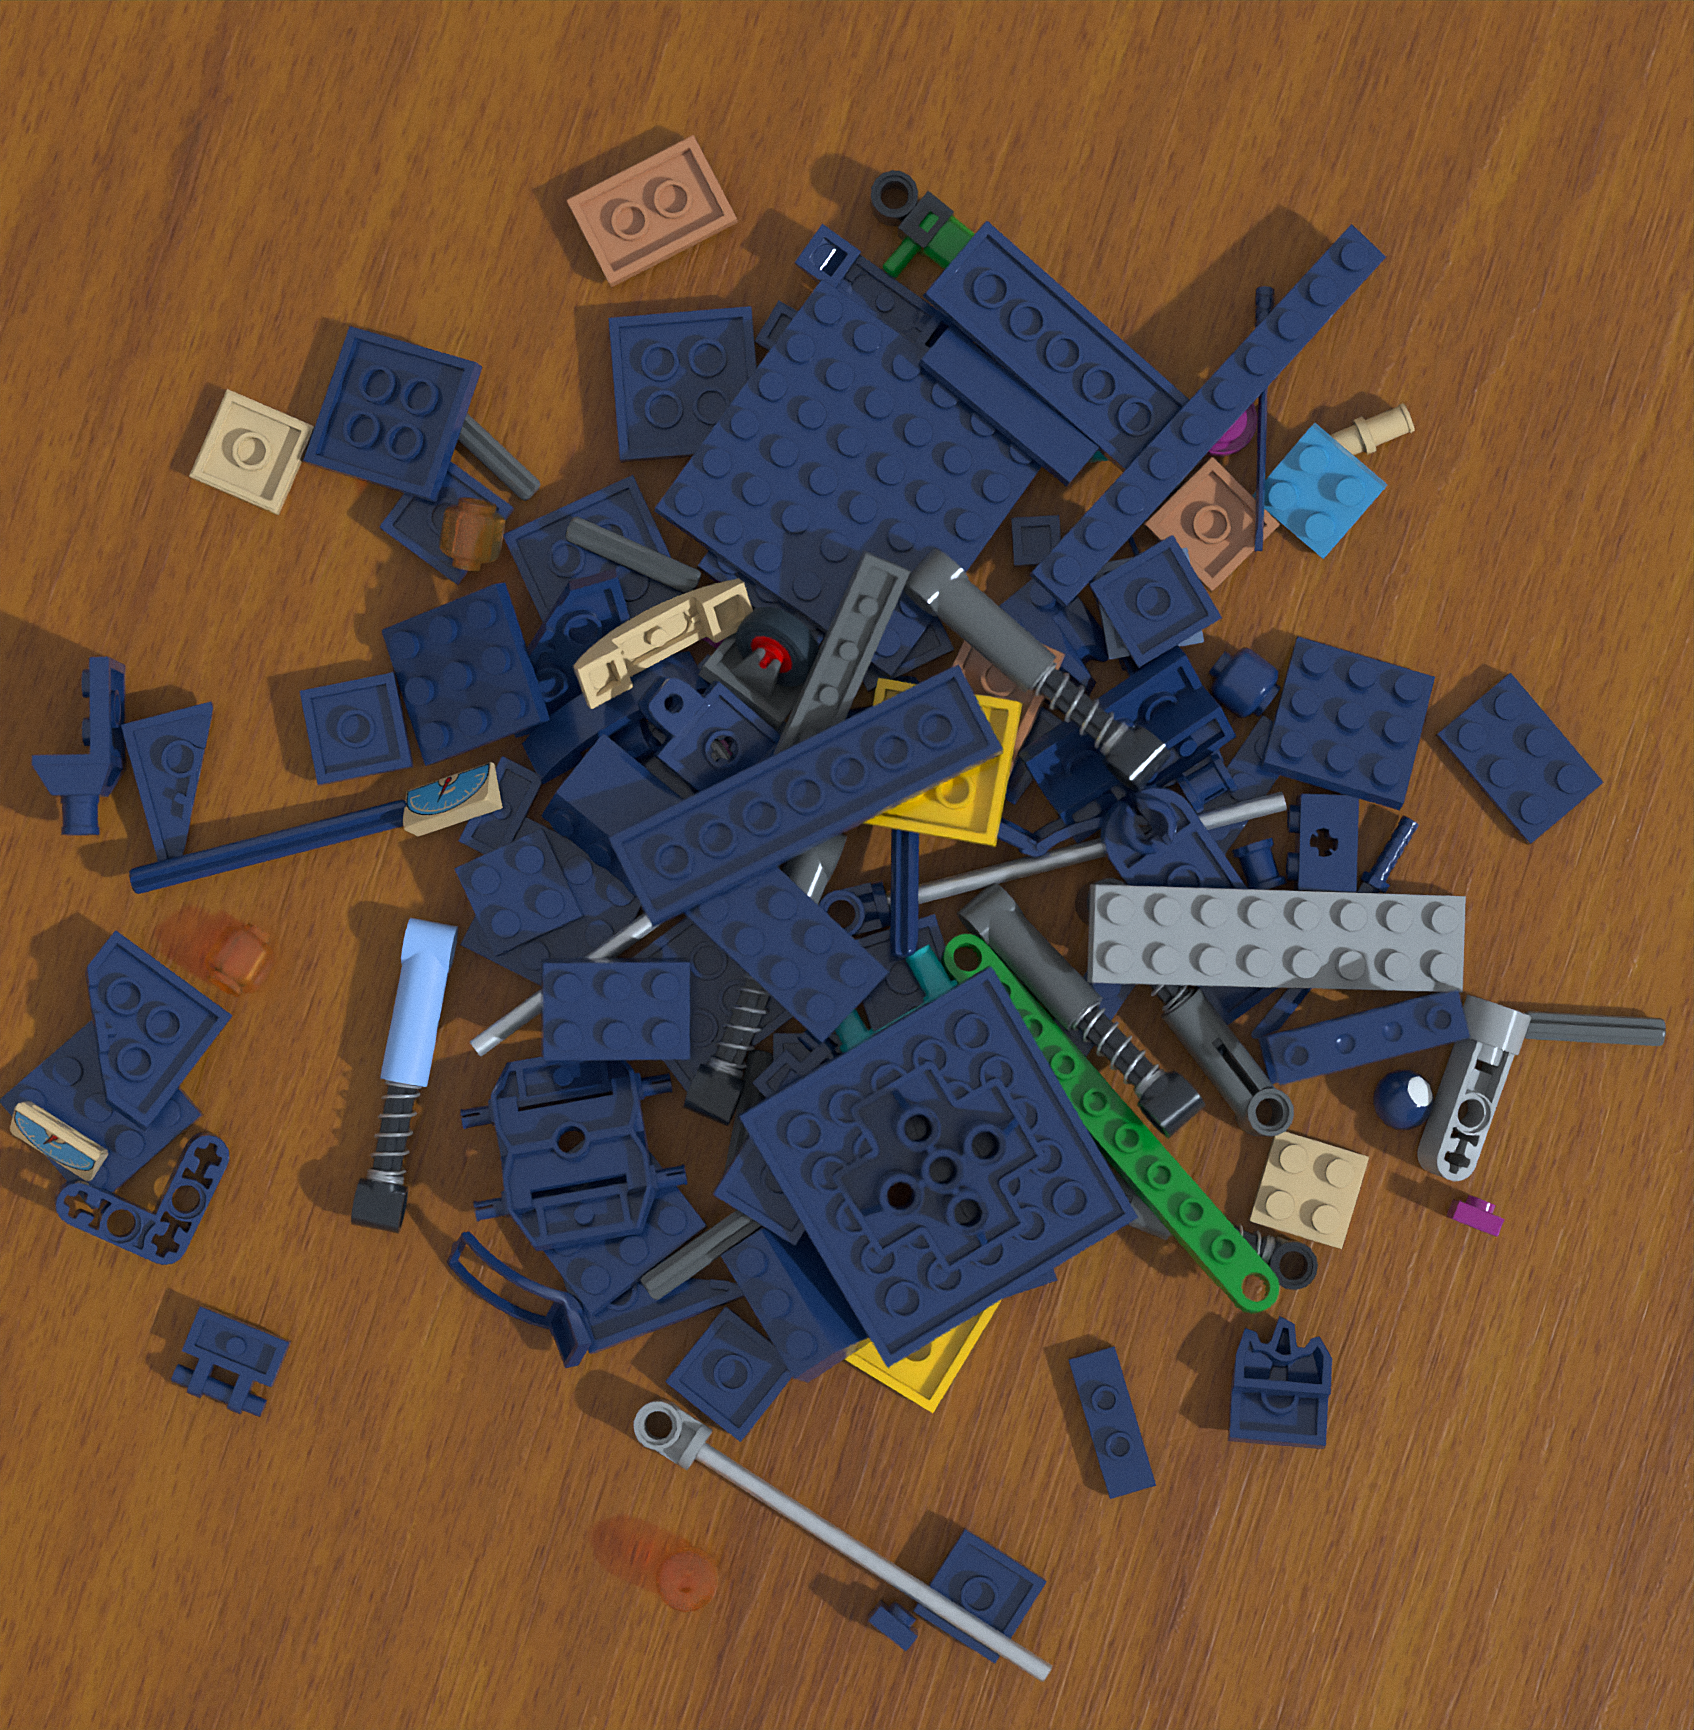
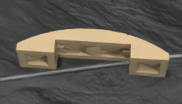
M734 579L708 585L679 595L631 618L600 639L573 666L587 706L593 709L633 687L630 680L631 676L706 636L717 643L736 633L745 617L753 612L744 582L741 579Z

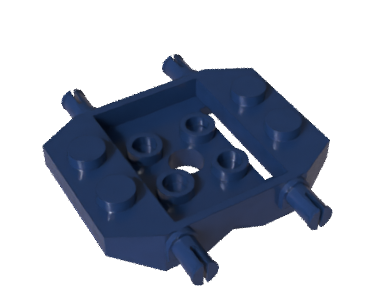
M542 1057L508 1062L491 1093V1099H488V1105L460 1110L464 1130L488 1124L495 1126L501 1155L504 1191L501 1192L502 1197L474 1201L477 1222L502 1216L506 1218L511 1217L536 1252L642 1233L655 1197V1192L659 1191L660 1188L683 1184L688 1185L684 1164L657 1170L655 1165L650 1164L641 1100H644L647 1096L673 1093L670 1073L641 1078L640 1073H635L626 1060L543 1061ZM577 1131L585 1136V1143L578 1152L565 1153L559 1149V1141L565 1133ZM621 1176H626L627 1183L537 1199H532L531 1192Z

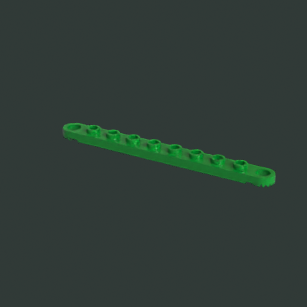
M961 934L951 939L945 946L941 957V964L952 981L956 980L959 984L989 965L992 966L1105 1159L1215 1285L1223 1290L1235 1304L1236 1308L1241 1309L1242 1312L1254 1314L1271 1307L1276 1302L1280 1290L1278 1278L1272 1269L981 938L972 934ZM960 947L972 948L973 952L977 953L976 956L979 957L977 969L963 971L958 968L954 962L955 950ZM1247 1275L1260 1277L1259 1279L1264 1281L1266 1293L1261 1301H1251L1244 1295L1242 1282Z

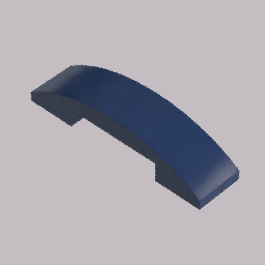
M824 224L820 226L794 263L819 284L824 279L926 353L950 325L974 342L939 310L861 255L860 250Z
M690 651L675 653L631 676L632 688L593 709L587 706L582 693L549 717V721L541 723L526 738L522 745L542 784L576 767L583 759L581 752L593 746L603 734L609 737L644 718L638 708V701L657 677L667 676L680 679L689 684L702 696L709 686L705 679L698 675L700 669ZM670 695L664 701L666 710L670 708L672 703Z

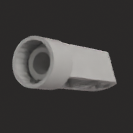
M1467 995L1463 1006L1470 1038L1458 1040L1454 1043L1434 1100V1107L1426 1123L1417 1151L1418 1161L1425 1171L1451 1181L1466 1179L1473 1173L1514 1055H1519L1531 1020V1016ZM1477 1060L1483 1062L1481 1070L1474 1069ZM1467 1100L1468 1112L1459 1121L1458 1109ZM1452 1130L1459 1132L1457 1137L1451 1136ZM1448 1151L1450 1152V1157L1445 1161L1444 1156Z

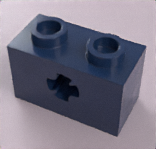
M1300 794L1296 796V804L1288 805L1287 832L1295 833V852H1287L1286 881H1294V891L1356 892L1359 798L1348 795ZM1319 830L1324 831V838L1326 840H1332L1333 848L1324 851L1326 857L1319 856L1318 848L1310 847V838L1318 837L1316 831Z

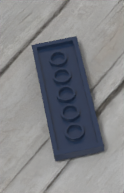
M988 221L981 225L922 295L1017 380L1099 447L1098 451L1122 472L1190 400Z

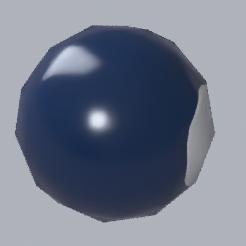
M1398 1069L1387 1073L1378 1082L1374 1091L1373 1105L1377 1116L1385 1125L1396 1130H1411L1419 1127L1429 1118L1434 1107V1094L1430 1083L1421 1074L1412 1070Z

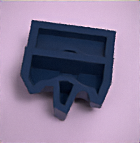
M1031 579L999 607L1040 643L1066 654L1058 671L1062 675L1069 673L1068 680L1077 688L1084 686L1083 693L1089 697L1097 682L1085 664L1090 660L1099 662L1108 660L1103 629L1077 595L1066 607H1063L1034 579ZM1045 698L1044 702L1050 705L1051 702Z
M1279 1316L1272 1340L1267 1344L1260 1342L1257 1332L1247 1328L1244 1329L1236 1353L1232 1374L1227 1441L1313 1449L1325 1448L1328 1398L1331 1395L1332 1357L1320 1336L1312 1338L1305 1347H1297L1295 1324Z

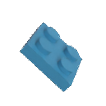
M1314 423L1265 480L1264 509L1324 559L1388 484L1319 425ZM1256 492L1252 495V497H1253L1255 500H1256Z

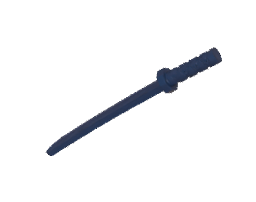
M1262 286L1256 288L1255 328L1274 307L1275 290L1272 287ZM1268 387L1258 397L1254 551L1263 550Z
M1404 815L1398 822L1399 825L1394 829L1390 840L1388 839L1375 865H1373L1370 872L1363 871L1359 878L1363 883L1356 893L1379 894L1380 891L1386 893L1390 886L1386 883L1390 872L1394 869L1398 858L1401 857L1405 850L1404 848L1417 830L1418 823ZM1287 988L1251 1032L1252 1038L1257 1039L1279 1030L1312 988Z

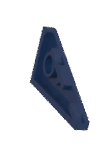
M212 701L121 725L158 862L184 855L214 710Z
M563 1278L567 1292L574 1295L583 1308L581 1317L592 1341L588 1349L591 1355L745 1297L737 1283L714 1279L689 1278L659 1300H654L640 1280L593 1316Z

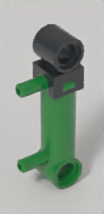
M891 170L882 173L875 179L871 187L870 197L872 213L879 222L886 226H899L897 236L902 240L901 244L883 264V270L892 278H897L917 253L922 257L926 254L945 269L975 234L955 218L954 211L931 192L927 191L919 201L916 183L906 173ZM892 188L899 189L906 194L908 200L901 208L890 209L882 203V194Z

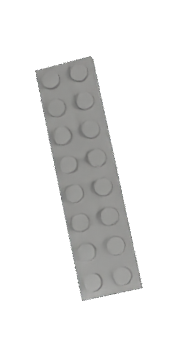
M1090 885L1087 982L1436 992L1458 990L1463 992L1466 896Z

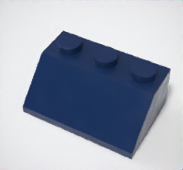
M603 734L556 791L541 816L551 824L557 833L570 839L587 853L595 864L604 867L621 881L631 894L637 897L609 841V837L684 799Z
M765 1227L721 1255L794 1379L808 1383L872 1342L806 1230L797 1244L793 1245Z

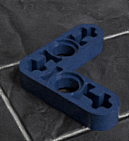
M202 1132L192 1136L186 1143L153 1211L91 1183L75 1179L65 1182L56 1191L54 1197L56 1212L61 1220L75 1228L161 1265L173 1264L180 1260L186 1252L227 1168L230 1158L229 1149L224 1141L214 1133ZM209 1143L215 1144L213 1151L219 1158L215 1163L207 1161L201 1171V1175L204 1178H210L207 1185L204 1186L192 1176L182 1175L185 1168H189L195 1173L200 1159L194 1154L197 1147L205 1149ZM185 1185L193 1186L199 1193V1200L196 1206L189 1211L176 1209L172 1205V1196L175 1190ZM80 1190L85 1192V1201L98 1209L101 1199L108 1202L99 1213L97 1226L89 1224L95 1218L94 1215L84 1209H78L74 1215L69 1214V1206L64 1201L67 1195L75 1197ZM120 1209L128 1210L134 1216L133 1228L124 1235L113 1234L107 1228V1220L110 1214ZM167 1211L175 1219L188 1222V1224L183 1229L176 1223L171 1237L177 1244L174 1249L166 1247L161 1254L156 1252L157 1245L152 1238L155 1234L163 1236L166 1233L170 1222L168 1219L161 1217Z

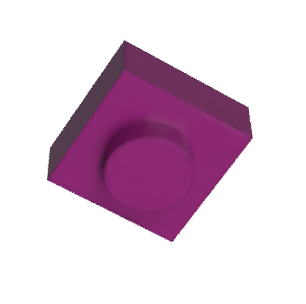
M1468 1195L1466 1203L1453 1199L1446 1215L1450 1219L1498 1237L1505 1220L1493 1215L1496 1205Z

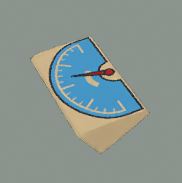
M489 762L408 790L406 792L405 801L407 806L404 808L403 826L404 830L419 837L503 808L494 763Z
M31 1101L18 1103L14 1110L10 1125V1131L13 1135L85 1181H91L109 1154L107 1149Z

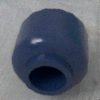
M1248 647L1239 649L1233 656L1224 651L1208 672L1209 675L1215 678L1210 687V695L1239 718H1247L1252 713L1259 717L1281 689V686L1276 683L1279 675L1278 670Z

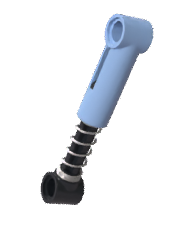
M410 918L408 921L402 947V968L380 1075L381 1079L386 1080L384 1083L388 1085L387 1094L381 1097L385 1101L383 1114L377 1116L382 1121L379 1133L374 1135L378 1139L376 1152L370 1155L374 1158L373 1167L367 1170V1178L361 1177L359 1179L355 1192L351 1215L352 1225L398 1234L401 1231L409 1187L402 1185L404 1184L403 1173L406 1172L402 1164L404 1155L410 1153L406 1148L408 1136L413 1134V1131L410 1129L411 1117L417 1114L413 1109L415 1097L421 1095L417 1089H421V1086L427 1087L447 977L456 951L458 926Z

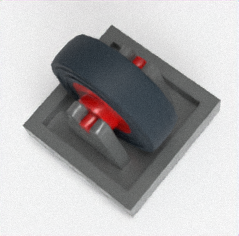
M769 606L759 607L745 617L736 633L725 638L704 664L698 675L710 684L714 680L721 682L777 731L792 712L818 654L819 647L810 630L796 617L781 609Z

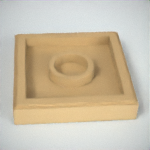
M227 389L189 477L279 516L304 459L315 426Z

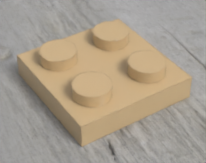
M1286 1131L1278 1136H1273L1248 1221L1342 1249L1369 1157Z

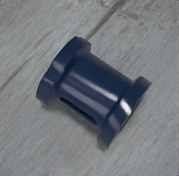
M1217 753L1210 756L1211 762L1188 776L1180 774L1175 777L1197 814L1204 810L1203 805L1225 791L1229 790L1233 793L1239 789Z
M1273 838L1232 850L1233 857L1240 860L1248 890H1267L1287 883L1285 876L1279 875L1271 847L1274 845Z

